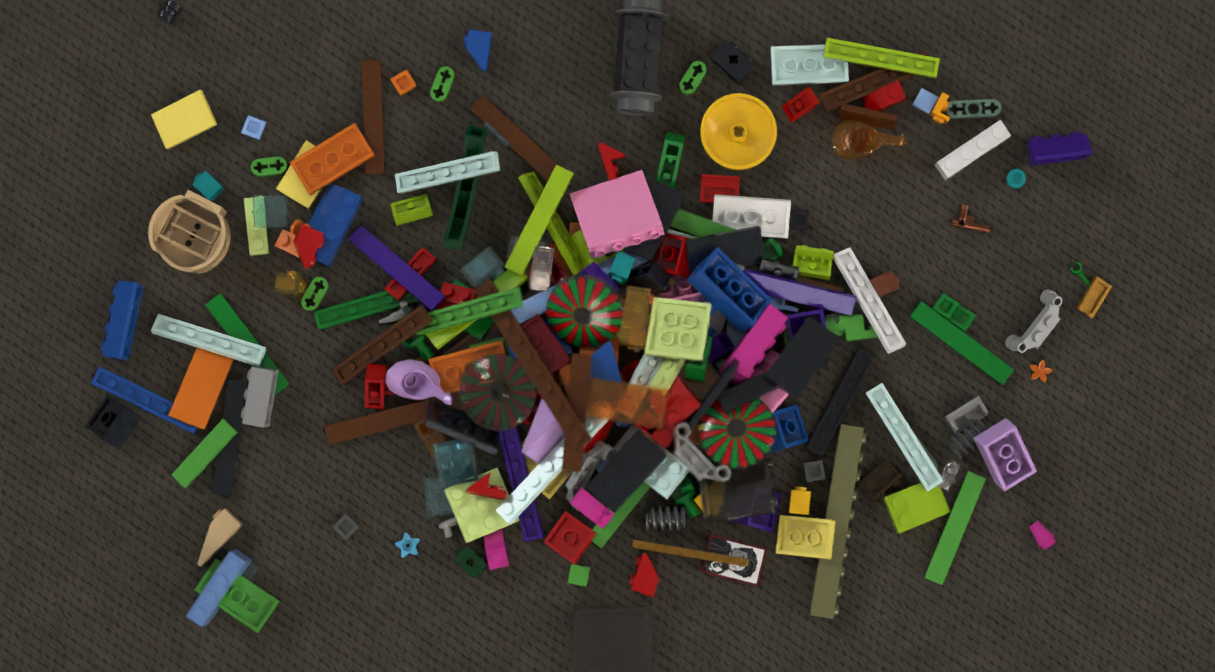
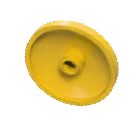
M742 93L729 94L716 100L704 114L700 129L701 142L708 156L718 165L731 170L750 169L762 163L773 150L777 138L776 121L771 110L760 99Z

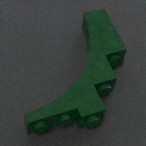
M468 126L462 158L484 154L487 129ZM479 176L457 181L442 247L462 250L470 227Z

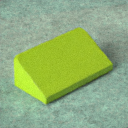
M427 194L391 203L393 217L397 226L433 216Z

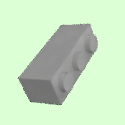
M252 366L247 374L249 385L244 393L246 403L241 411L242 424L263 428L270 426L279 373L278 369L262 366Z

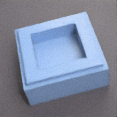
M921 88L912 106L929 115L938 97Z
M248 115L241 133L260 140L266 122Z

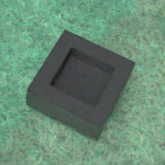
M823 460L803 463L806 482L826 479Z
M345 513L332 528L347 541L360 526Z

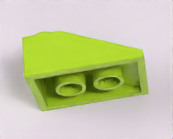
M918 483L883 498L897 534L950 513L940 485L927 492L922 483Z

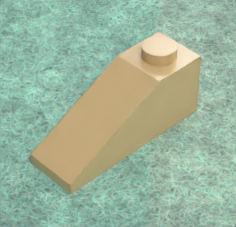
M219 509L212 516L214 520L210 524L198 560L200 567H203L243 526L228 509L223 511Z

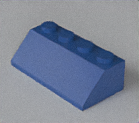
M332 183L327 185L309 222L311 228L324 233L322 238H325L322 248H317L315 256H317L316 261L331 267L363 201L362 196Z
M718 247L694 269L687 279L740 332L754 326L772 301Z
M119 280L118 284L114 285V303H111L109 307L111 318L110 322H107L105 326L107 337L101 346L103 356L124 361L129 360L144 286L135 282Z

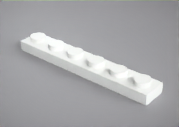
M847 248L834 254L833 260L851 291L856 296L859 305L887 353L889 354L905 347L906 342L852 249Z

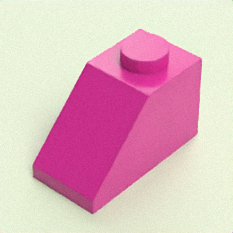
M582 487L569 502L602 529L614 515L612 511Z
M502 529L483 536L489 569L510 566Z

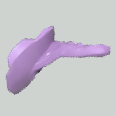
M408 359L396 362L388 370L385 383L389 391L398 396L411 400H426L431 397H437L445 404H452V396L445 393L440 387V377L434 368L424 362Z

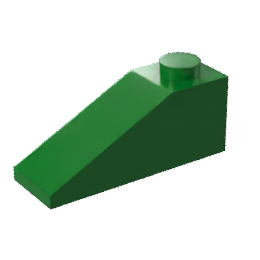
M667 132L656 180L674 188L685 136Z

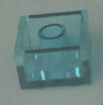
M489 246L461 268L460 272L472 288L475 289L489 278L492 280L497 279L504 273L506 268L501 259Z
M458 439L432 444L441 488L479 480L472 445Z

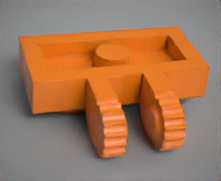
M298 219L294 221L290 227L291 232L283 229L274 246L299 258L293 241L303 222Z

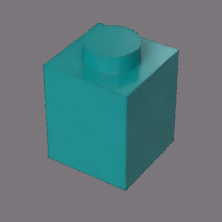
M207 171L197 174L194 178L195 182L192 184L211 202L224 190Z
M618 251L609 271V278L614 283L625 284L636 258Z

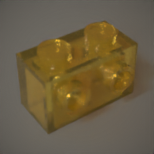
M288 270L286 274L277 272L274 292L278 295L301 298L302 294H305L307 283H305L298 272Z

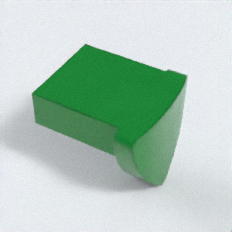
M772 238L767 239V242L762 245L764 258L776 260L779 257L781 259L783 252L780 245Z

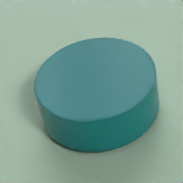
M1013 169L1006 176V182L1011 188H1020L1026 181L1025 173L1020 169Z

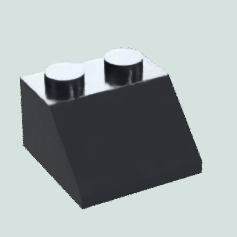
M107 395L86 424V427L103 441L119 450L125 444L131 432L137 427L141 418L113 397Z

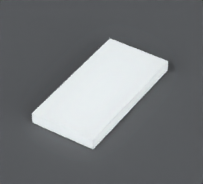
M714 194L712 220L737 230L759 225L762 237L788 238L791 200Z

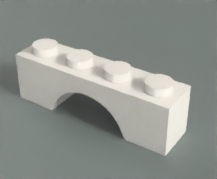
M999 120L939 160L935 166L946 181L967 165L1006 141L1011 134L1002 121Z

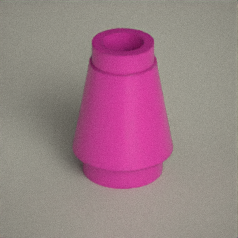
M1039 521L1029 527L1039 548L1042 547L1043 550H1046L1056 542L1055 536L1040 524Z

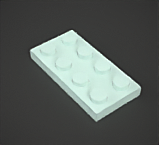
M825 45L772 46V85L849 82L848 62L823 58Z
M634 424L630 426L615 445L616 453L637 430L641 431ZM641 431L667 455L644 482L668 499L689 470L677 457Z

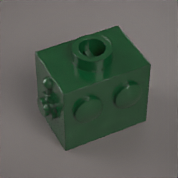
M467 546L465 549H460L457 552L458 556L454 560L473 579L485 572L484 568L488 564L483 557L477 555L475 549Z

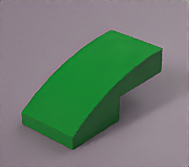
M944 293L933 307L934 311L964 332L967 331L976 318L975 314Z

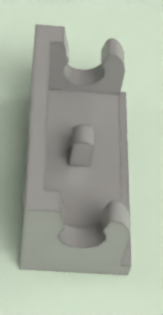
M977 396L944 418L956 435L957 432L962 431V428H968L969 423L974 424L975 419L980 420L987 416L988 410L980 397Z

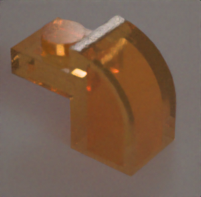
M426 418L414 423V426L421 440L425 442L432 458H435L450 450V447L443 433L425 426Z

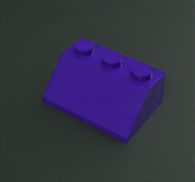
M1071 132L1069 136L1064 137L1061 134H1053L1047 139H1043L1042 136L1031 137V140L1026 143L1029 166L1082 160L1092 155L1087 135L1080 134V132Z

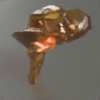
M856 119L844 120L836 126L833 134V148L836 155L843 159H859L868 156L884 145H898L902 147L908 144L907 138L903 135L893 136L880 133L871 124Z

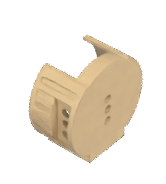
M187 190L185 196L178 195L166 200L156 209L150 220L148 236L152 250L160 254L166 263L177 270L197 274L210 271L224 259L229 249L231 233L228 221L224 218L227 211L223 207L190 190ZM197 223L201 225V228L198 230L195 229V224ZM191 240L192 245L186 246V241Z

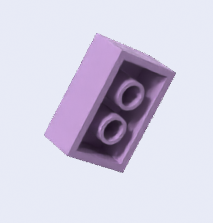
M1005 418L974 437L975 443L994 482L1004 492L1037 472L1016 426Z

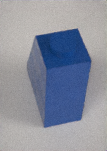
M608 341L592 354L590 379L608 401L611 399L616 401L623 395L621 391L624 388L612 343Z

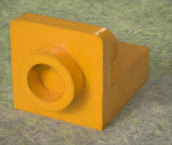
M943 92L930 113L933 116L932 119L939 124H943V122L947 124L950 120V117L941 113V111H946L950 103L947 101L949 95Z

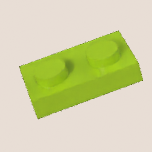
M797 245L793 265L799 267L798 276L830 280L834 251L825 248L818 249L806 245Z

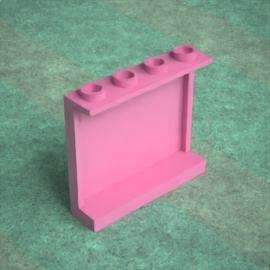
M642 170L570 193L572 205L581 226L591 259L665 235Z

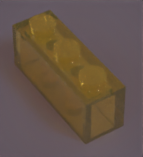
M634 286L627 287L618 345L641 349L642 344H646L648 333L644 332L645 325H649L651 314L647 313L648 306H652L654 295H650L651 289Z

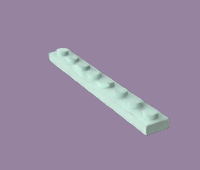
M602 397L587 412L585 428L591 437L616 413ZM565 437L496 509L510 525L561 472Z

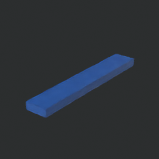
M99 366L91 384L195 434L197 427L168 416L174 402Z

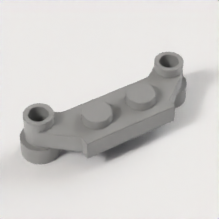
M1044 290L1041 293L1040 300L1045 304V307L1022 337L1016 335L1008 336L1005 342L1006 347L1020 353L1031 348L1038 349L1060 320L1058 316L1062 298L1052 290Z
M686 423L676 425L673 430L675 442L673 454L699 481L702 479L720 482L728 480L731 476L730 469L725 465L714 467L688 439L691 432L689 425Z
M598 441L593 449L583 453L582 471H573L565 485L568 487V493L566 494L568 501L573 499L581 487L585 488L601 459L609 462L613 458L616 450L612 446L606 445L603 441Z

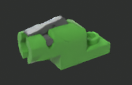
M836 312L824 317L826 328L837 336L844 334L845 342L878 338L872 326H868V330H865L863 315L857 313L846 315Z

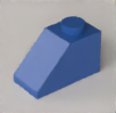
M469 29L468 35H464L463 46H466L467 52L482 72L487 73L492 33Z

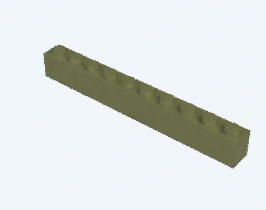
M844 424L839 426L825 513L826 520L836 521L831 559L818 558L809 615L833 619L834 615L837 616L839 604H836L837 596L841 595L842 585H839L840 577H844L845 566H842L843 558H847L848 547L845 546L846 539H850L851 528L848 525L849 520H853L854 509L851 506L852 501H856L857 490L854 487L855 482H859L860 471L857 470L858 463H862L863 452L860 450L861 444H865L867 434L863 432L864 428Z

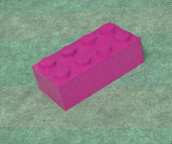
M769 304L754 326L750 327L718 370V373L722 374L731 360L736 358L740 363L730 382L737 385L740 382H745L747 378L749 379L755 371L754 368L765 357L767 350L776 342L777 336L786 328L785 322L788 317Z

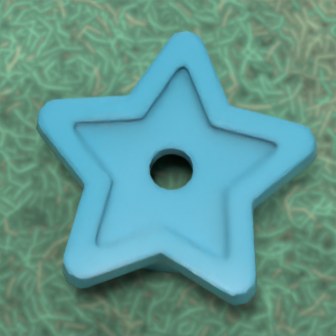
M404 533L403 540L395 543L401 549V557L404 558L409 553L418 555L416 545L420 539L411 538L407 533Z

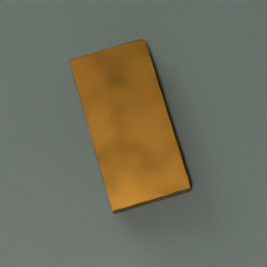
M1094 276L1075 309L1093 319L1112 286L1098 276Z

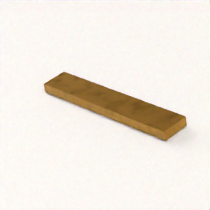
M633 540L632 545L633 548L744 567H747L749 559L639 540Z

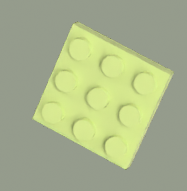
M654 297L645 355L703 362L712 305L709 303Z
M498 468L444 489L466 543L510 525L496 511L509 497L508 491L504 500L465 493L468 487L488 473H490L488 488H491V485L502 487V490L507 491ZM517 517L512 524L520 521L519 517Z

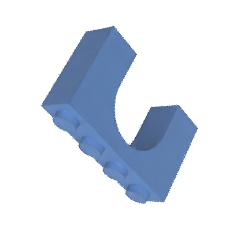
M238 549L230 551L186 617L201 627L209 624L220 609L218 607L220 601L234 581L243 575L252 559Z

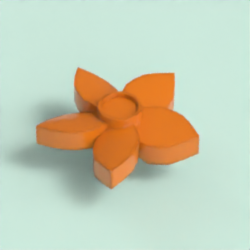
M1044 360L1038 366L1030 365V368L1034 371L1031 380L1040 378L1041 381L1046 383L1047 378L1045 374H1049L1053 370L1045 368Z

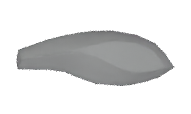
M401 301V309L380 320L379 323L398 321L409 314L413 308L408 307L406 301Z
M450 518L439 525V528L444 530L445 538L453 536L451 527L458 524L456 518Z

